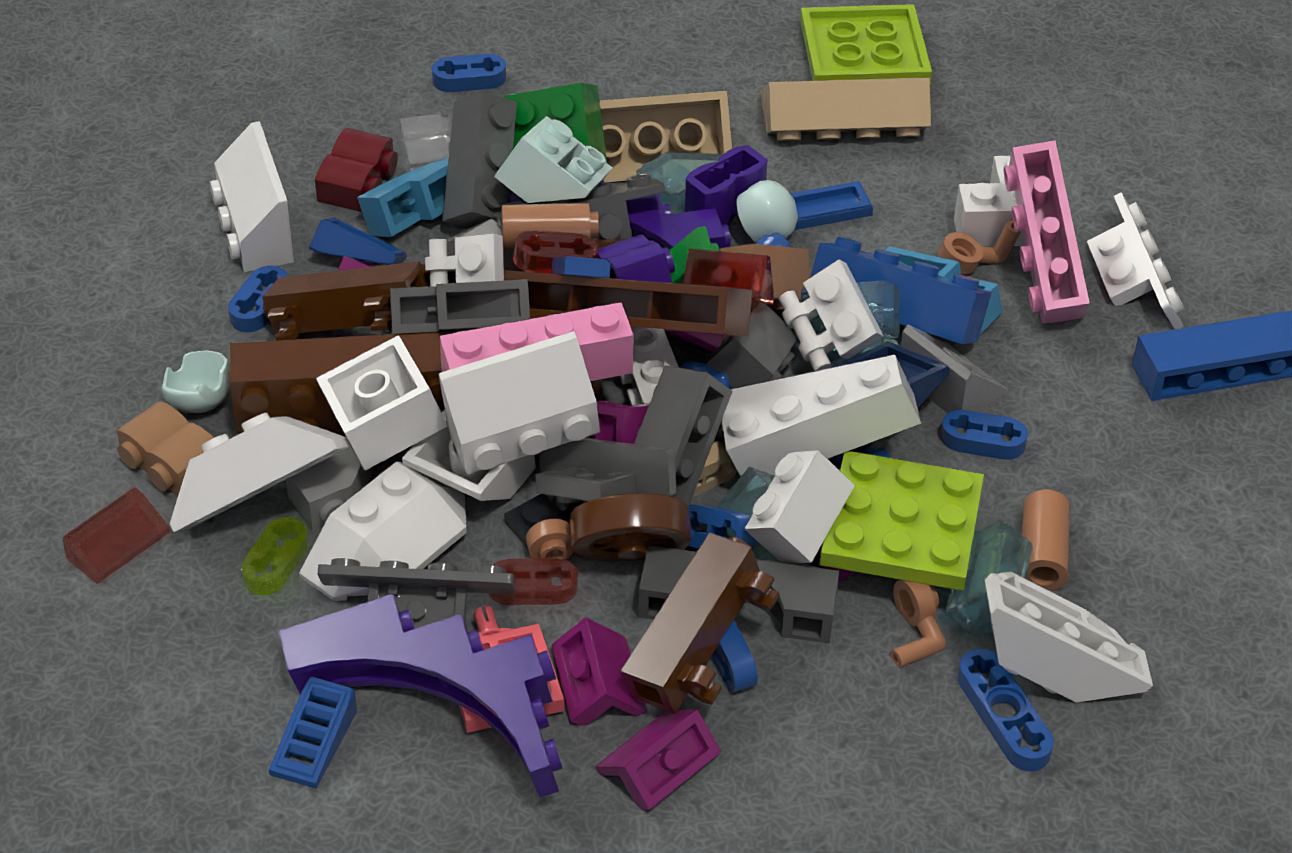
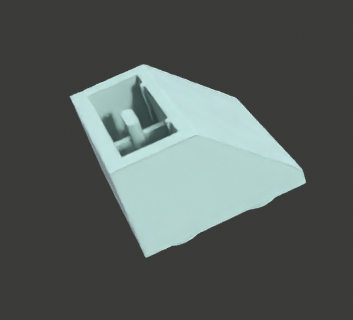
M546 116L520 139L494 177L527 203L586 198L613 168L606 163V159L600 151L591 146H584L575 139L568 126L561 121L551 120Z

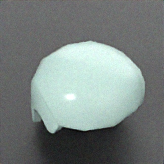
M759 181L737 197L738 216L744 230L754 242L757 243L763 235H771L775 232L787 238L795 230L798 219L795 200L787 189L776 181Z
M208 350L185 354L181 368L178 371L173 372L171 368H166L161 388L163 398L175 409L184 413H203L216 408L223 403L230 391L229 360L222 353Z

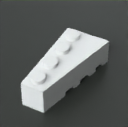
M895 355L731 389L733 392L722 418L726 451L747 489L774 479L777 465L788 453L819 450L828 459L921 424L914 393Z

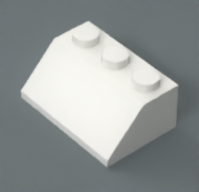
M260 121L253 122L216 160L214 164L217 180L210 181L214 205H223V207H218L223 232L231 231V234H227L230 256L232 259L240 258L244 272L253 271L263 266H278L294 262L287 198Z
M574 331L438 373L450 437L466 475L491 469L518 458L535 455L543 450L571 441H579L587 436L600 433L596 398Z

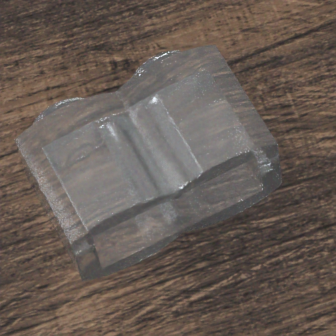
M447 110L399 115L400 140L407 173L449 156L452 121H450Z

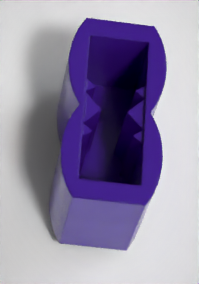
M744 145L727 151L717 162L697 167L686 177L685 212L716 208L721 225L728 224L734 215L738 214L737 197L753 184L767 179L768 159L749 145Z
M642 234L593 250L590 253L591 258L606 259L608 262H611L610 279L672 283L671 273L675 272V265L668 248L662 249L657 242L649 241Z

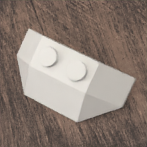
M263 413L244 422L241 425L244 430L243 433L229 439L227 434H223L201 445L204 453L189 460L170 521L173 532L197 526L351 447L348 438L287 416L270 418L268 413Z
M395 462L329 515L299 572V576L331 600L342 601L347 600V596L368 595L369 588L323 585L317 575L319 564L331 565L332 559L348 558L359 561L360 566L379 567L380 562L391 560L405 562L409 564V569H424L467 533L465 493L418 472L402 462Z
M1013 572L991 573L985 579L998 662L1008 672L1015 675L1019 674L1041 685L1048 692L1058 693L1076 703L1143 693L1153 687L1145 651L1134 643L1127 644L1116 630L1086 609Z

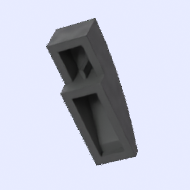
M528 279L443 283L431 287L390 289L392 334L474 330L530 319Z

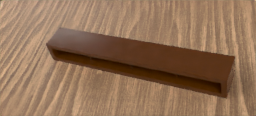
M421 264L427 285L430 287V272H425V264ZM504 270V280L528 279L530 318L622 303L629 324L633 327L748 336L752 290ZM456 271L447 272L448 283H456Z

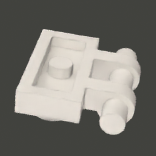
M485 234L456 237L454 256H447L446 239L429 240V257H425V272H430V287L436 286V284L448 283L447 272L456 271V283L503 281V236Z
M840 259L803 282L810 296L804 302L800 303L795 291H787L779 297L784 308L782 316L788 328H794L801 343L799 350L804 360L810 361L815 372L831 367L826 353L836 348L841 357L849 359L883 337L850 269ZM818 315L827 329L820 335H816L810 323V320Z

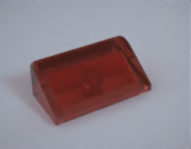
M688 248L683 284L752 290L751 302L773 304L774 290L770 256Z
M134 487L71 530L63 537L62 541L66 559L98 584L170 533L171 530L144 494Z

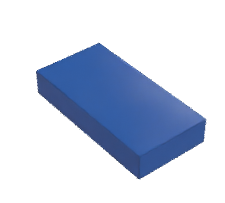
M860 181L790 193L795 200L798 213L795 230L873 215V206Z
M571 256L555 257L552 262V274L609 278L611 262H608L606 259Z

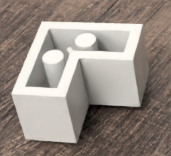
M994 156L990 183L959 184L954 214L956 232L973 237L984 247L994 246L1007 222L1013 220L1012 206H1017L1014 191H1007L1004 180V166H1009L1011 156ZM1023 232L1020 233L1014 246H1025Z

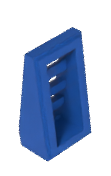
M337 218L321 220L309 246V250L317 253L340 257L346 256L385 265L403 263L407 257L405 251Z
M315 677L308 679L270 765L269 775L317 789L357 713L355 691L352 688ZM310 719H312L315 721L329 724V726L324 727L318 724L311 723L309 721ZM300 738L312 740L321 743V745L317 746L307 742L300 741ZM291 754L312 759L314 762L312 765H308L289 758Z

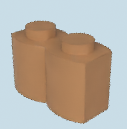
M158 401L116 430L120 445L117 450L122 461L131 469L140 467L148 473L151 481L161 491L169 489L177 496L179 495L189 460L204 453L201 445L214 438L202 427L189 423L175 408L161 401Z

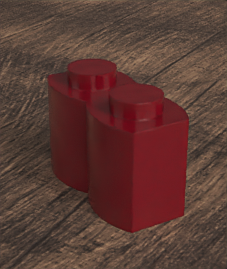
M345 128L336 139L331 154L326 156L315 177L317 201L362 212L357 197L382 185L386 175L391 176L396 170L398 154L396 151H393V139Z

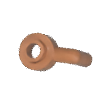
M1013 220L1008 221L993 247L981 246L977 240L964 233H949L938 250V257L959 261L961 274H970L976 270L979 263H1003L1022 231L1016 232Z
M543 520L532 526L526 534L530 557L536 563L550 566L558 565L568 559L573 553H576L571 546L570 524L564 520Z
M906 580L897 581L893 588L897 610L910 626L918 627L923 637L890 651L891 659L898 668L943 651L946 646V640L934 618L939 604L938 593L934 585Z

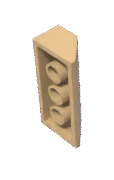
M930 78L769 82L761 90L767 134H777V141L801 140V133H816L817 140L841 139V132H856L857 139L880 138V131L896 130L897 138L919 137L920 130H925L931 126Z
M727 91L600 101L607 163L613 168L603 179L604 183L626 181V178L639 174H651L652 179L688 176L691 171L699 166L717 162L724 153L732 149Z

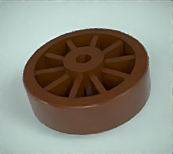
M649 493L606 496L585 502L576 507L570 514L572 549L578 555L592 560L606 562L645 560L648 546L684 550L692 541L689 506L671 496Z

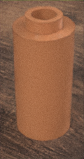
M589 203L502 205L503 249L590 247L591 238L599 237L598 212H590Z
M1044 489L1029 494L1023 502L1020 576L1046 590L1053 591L1060 589L1067 583L1069 572L1070 503L1059 492Z

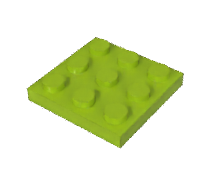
M914 4L801 8L800 23L812 81L930 78L931 85L932 69Z
M852 451L844 452L840 471L855 486L824 539L820 565L964 591L984 474Z

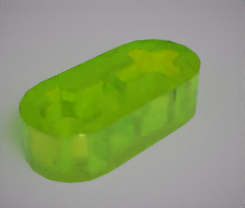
M281 517L273 520L266 526L241 565L244 586L248 591L257 595H270L279 591L285 585L309 546L307 529L301 520L293 517ZM289 535L294 536L295 539H290L288 537ZM278 539L285 540V542L279 549ZM270 563H271V565H272V572H273V573H271V572H265V573H263L264 571H266V569L268 568V566H269ZM256 572L263 573L261 577L256 576Z

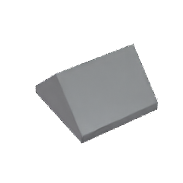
M907 325L903 330L901 347L949 366V375L927 397L946 413L955 410L978 412L1008 391L1006 387L947 342L911 325Z

